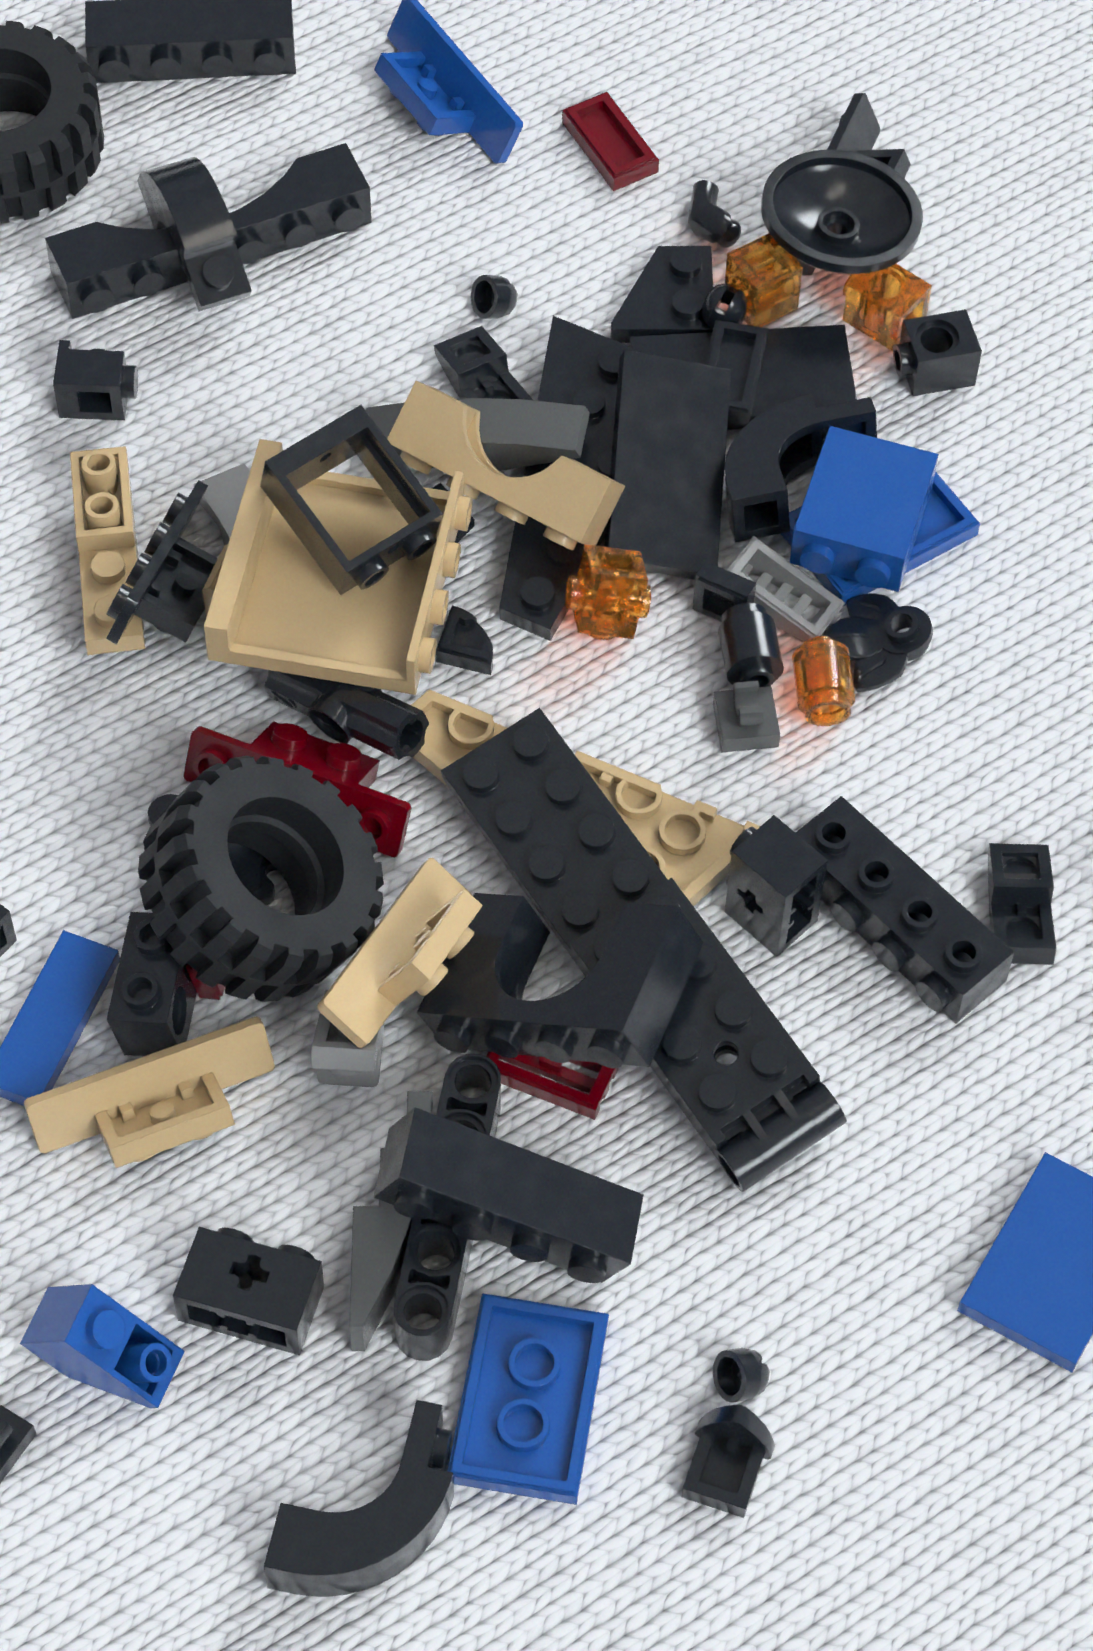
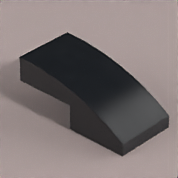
M483 326L434 345L435 355L459 398L533 400L509 372L506 353Z
M989 843L988 893L990 930L1014 951L1011 964L1054 965L1056 940L1051 908L1054 883L1049 845Z

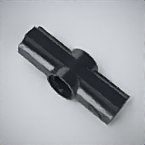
M268 670V677L264 688L269 697L309 716L311 721L324 734L339 743L348 744L354 738L398 760L406 756L413 758L425 744V733L429 721L424 711L382 692L381 689Z

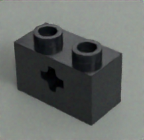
M773 815L758 829L749 827L742 832L730 849L731 862L729 876L726 880L728 887L725 913L777 957L818 921L828 860L778 817Z
M199 1227L173 1293L177 1319L184 1323L300 1355L324 1289L322 1261L316 1260L311 1253L297 1246L281 1245L277 1249L256 1243L246 1233L233 1228L224 1227L219 1228L218 1231Z

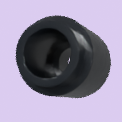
M741 603L734 605L723 613L722 623L718 628L727 680L731 685L738 682L758 681L759 687L771 686L784 671L774 619L767 614L766 609L760 604Z

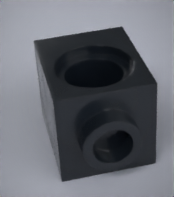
M966 309L903 320L900 343L893 346V361L898 376H906L912 396L975 386L982 350Z

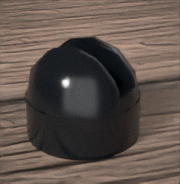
M481 275L472 285L471 305L475 314L480 318L498 319L509 315L517 304L518 293L514 285L510 284L509 280L505 277Z
M723 283L716 285L708 292L701 310V316L708 326L714 328L715 320L742 324L747 311V299L741 289L737 290L730 287L731 284ZM720 303L729 305L727 311L718 308Z
M736 1348L721 1351L716 1356L713 1364V1380L719 1395L725 1401L733 1403L753 1399L761 1394L768 1385L769 1367L767 1364L762 1363V1356L756 1350Z

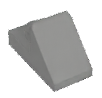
M320 1013L311 1054V1068L317 1069L318 1082L343 1086H377L380 1077L384 1024L370 1043L363 1048H359Z

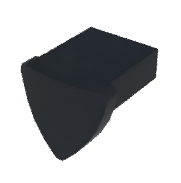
M728 1405L709 1411L699 1420L695 1431L699 1441L683 1485L681 1497L744 1518L763 1459H771L775 1444L766 1425L750 1409L743 1405Z

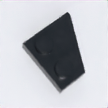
M658 246L611 322L610 339L620 343H629V338L632 336L713 332V328L708 326L701 316L705 297L713 288L711 246Z

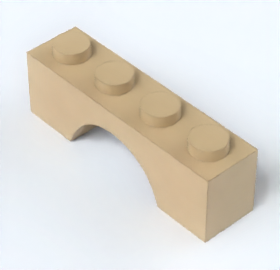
M415 381L387 438L392 446L402 450L400 457L406 465L429 475L432 467L450 475L446 483L448 487H451L454 472H463L464 495L477 500L480 492L498 500L494 509L496 512L525 525L528 517L547 526L543 536L570 550H574L577 542L592 547L596 546L625 485L565 456H560L553 464L536 474L525 477H508L491 463L484 452L479 431L480 411L434 387Z

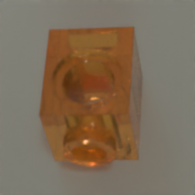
M770 233L727 253L725 283L731 284L730 287L737 290L741 289L746 296L747 311L743 320L748 325L763 327L797 310L803 266L795 257L785 251L773 239Z
M898 264L875 272L851 274L843 287V295L846 297L843 321L893 351L894 344L900 343L903 320L927 316L932 285Z

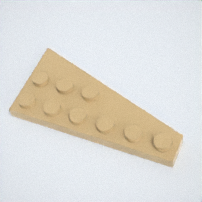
M430 689L411 704V706L424 711L429 721L425 733V744L413 758L445 785L446 783L443 781L441 774L442 769L507 729V727L495 723L493 715ZM580 751L575 753V756L668 880L673 878L693 906L729 874L731 862L730 849L739 835L749 827L756 829L760 827L749 821L744 826L717 815L716 807L699 800L693 805L662 792L661 785Z

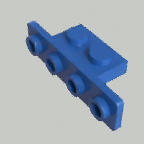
M402 0L387 33L388 39L399 52L381 53L374 71L389 87L391 94L400 100L417 120L418 126L427 132L428 135L441 136L444 134L469 133L494 163H505L523 128V121L418 0Z

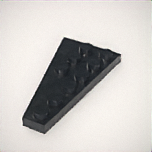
M553 315L537 401L582 405L588 409L590 414L581 457L574 458L573 460L610 478L619 357L624 350L644 352ZM554 462L525 467L523 477L541 472ZM528 517L525 525L515 521L499 606L500 620L551 641L604 551L606 526L595 547L577 542L574 550H570L543 536L547 526L531 517Z

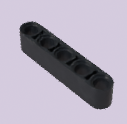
M465 1054L457 1057L449 1064L445 1073L436 1115L495 1137L501 1112V1073L497 1064L489 1057L481 1054ZM469 1087H478L487 1092L478 1098H468L460 1094L463 1089ZM413 1218L394 1301L395 1340L399 1349L407 1357L418 1361H429L441 1356L448 1349L452 1341L473 1240L456 1235L452 1231L451 1226L429 1218ZM433 1255H440L451 1261L447 1267L440 1270H431L421 1264L424 1259ZM418 1314H430L439 1320L434 1327L429 1329H417L407 1323L413 1316Z

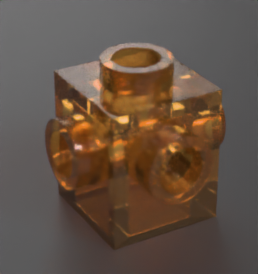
M584 545L578 575L569 576L565 591V607L573 611L578 633H584L599 640H611L615 637L634 639L639 618L647 617L651 604V586L647 584L648 577L641 552Z

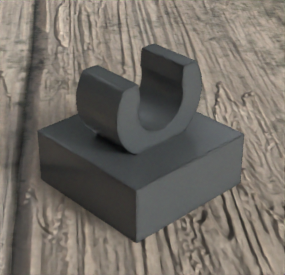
M758 681L734 683L733 690L714 692L713 708L721 753L779 747L780 730L771 686L759 687Z

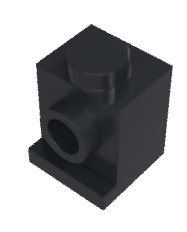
M59 340L53 380L59 418L125 420L128 398L136 399L137 366L126 365L124 351L72 349L70 340Z

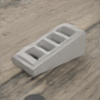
M754 536L727 569L751 581L753 580L747 576L749 573L758 576L754 603L760 604L766 609L767 614L774 619L775 627L814 646L845 604L833 593ZM769 583L779 587L774 595L765 589ZM789 594L800 598L793 608L783 603ZM809 604L820 609L811 622L801 616Z

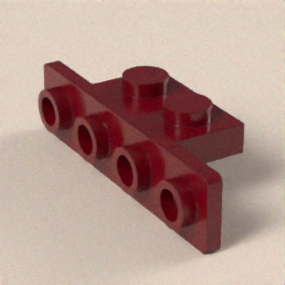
M273 721L251 744L202 726H198L192 731L183 774L186 781L192 782L203 771L216 763L225 764L230 758L250 756L254 757L255 762L261 756L283 759L284 767L290 768L293 764H299L314 771L312 778L321 784L324 781H329L341 792L337 796L347 807L351 804L355 806L363 817L359 824L365 833H372L379 853L395 858L402 851L412 807L406 801L369 788L376 780L380 760L362 754L358 748L350 744L332 743L308 734L304 728L289 723L280 724Z

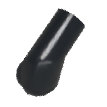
M707 180L696 182L693 185L689 209V228L710 243L718 242L722 247L733 246L741 234L739 222L731 219V215L727 211L717 206L719 189L715 183Z

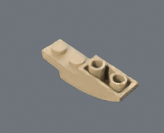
M126 446L70 452L75 531L79 552L87 655L145 649L143 619L136 615L133 616L117 645L106 639L115 622V619L106 615L122 584L133 589L132 586L125 582L138 560Z

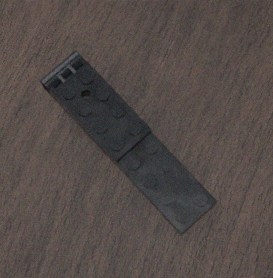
M540 708L441 770L443 781L585 977L599 961L625 903L678 906L704 944L650 1067L720 1162L731 1181L741 1192H744L847 1122L844 1112L832 1093L820 1082V1075L673 878L669 880L666 878ZM722 1054H732L737 1057L729 1065H723L716 1061Z

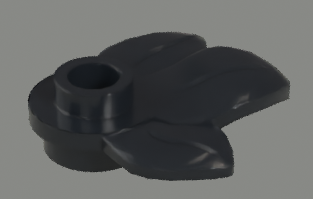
M862 594L847 600L849 617L842 618L831 624L821 637L818 647L822 653L855 661L853 673L855 691H871L890 684L901 677L906 668L907 661L917 659L926 652L933 637V627L929 616L917 607H899L891 598L882 594ZM910 628L906 632L897 633L899 630Z

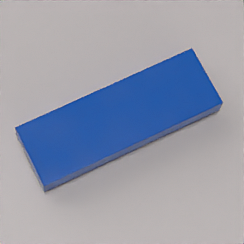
M63 930L0 1046L1 1098L24 1106V1101L27 1098L53 1089L119 964L120 956L117 949Z

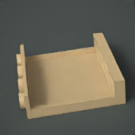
M259 439L204 624L208 660L416 695L421 673L431 674L434 666L437 640L431 638L434 624L443 626L449 601V591L443 590L446 577L455 578L458 571L461 544L455 543L458 530L467 531L470 524L473 498L464 496L463 472H454L450 491L423 487L443 513L435 537L437 539L435 544L427 552L414 560H408L404 556L389 565L387 574L371 587L361 590L357 585L340 595L260 487L265 461L282 452L283 447L282 442ZM326 472L297 490L349 561L409 525L375 479Z

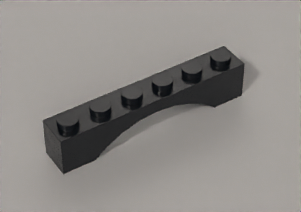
M346 143L297 158L285 175L263 195L242 208L229 213L237 233L235 243L242 263L250 264L261 258L292 248H300L310 242L341 232H349L360 226L372 223L370 186ZM93 222L45 238L51 274L72 319L90 313L101 312L109 307L143 296H151L161 290L188 282L178 251L167 228H124Z

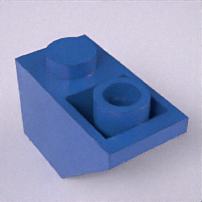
M93 1284L48 1287L20 1342L22 1346L66 1377L148 1408L159 1407L185 1352Z

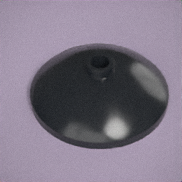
M815 150L789 158L770 174L762 193V219L773 239L799 261L827 272L864 274L888 268L904 259L912 251L918 241L922 228V206L912 186L888 165L855 152Z

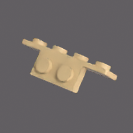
M429 858L419 867L318 1003L317 1008L319 1012L357 1047L363 1048L371 1042L398 1004L415 991L424 997L439 984L448 972V969L442 962L446 957L451 959L458 954L473 937L474 931L468 926L483 905L434 858Z
M252 1017L32 1096L24 1101V1107L36 1144L41 1153L45 1154L101 1134L114 1166L118 1168L132 1162L147 1160L159 1152L189 1141L207 1138L214 1132L235 1125L230 1105L222 1089L269 1073L274 1070L275 1064L265 1026L259 1017Z

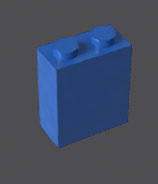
M829 426L794 527L789 562L804 567L813 573H828L858 581L869 588H884L899 592L933 488L939 454Z

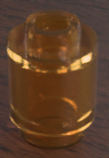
M826 636L808 639L792 654L798 708L805 714L806 721L812 725L832 726L842 723L850 717L851 707L855 703L849 649L845 644Z

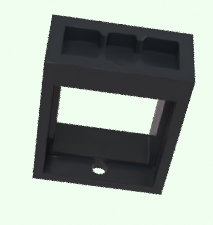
M362 405L268 459L264 464L260 487L340 595L357 585L361 590L371 587L387 574L389 565L404 556L408 560L420 557L437 540L435 537L443 513ZM357 455L409 525L349 561L297 490Z

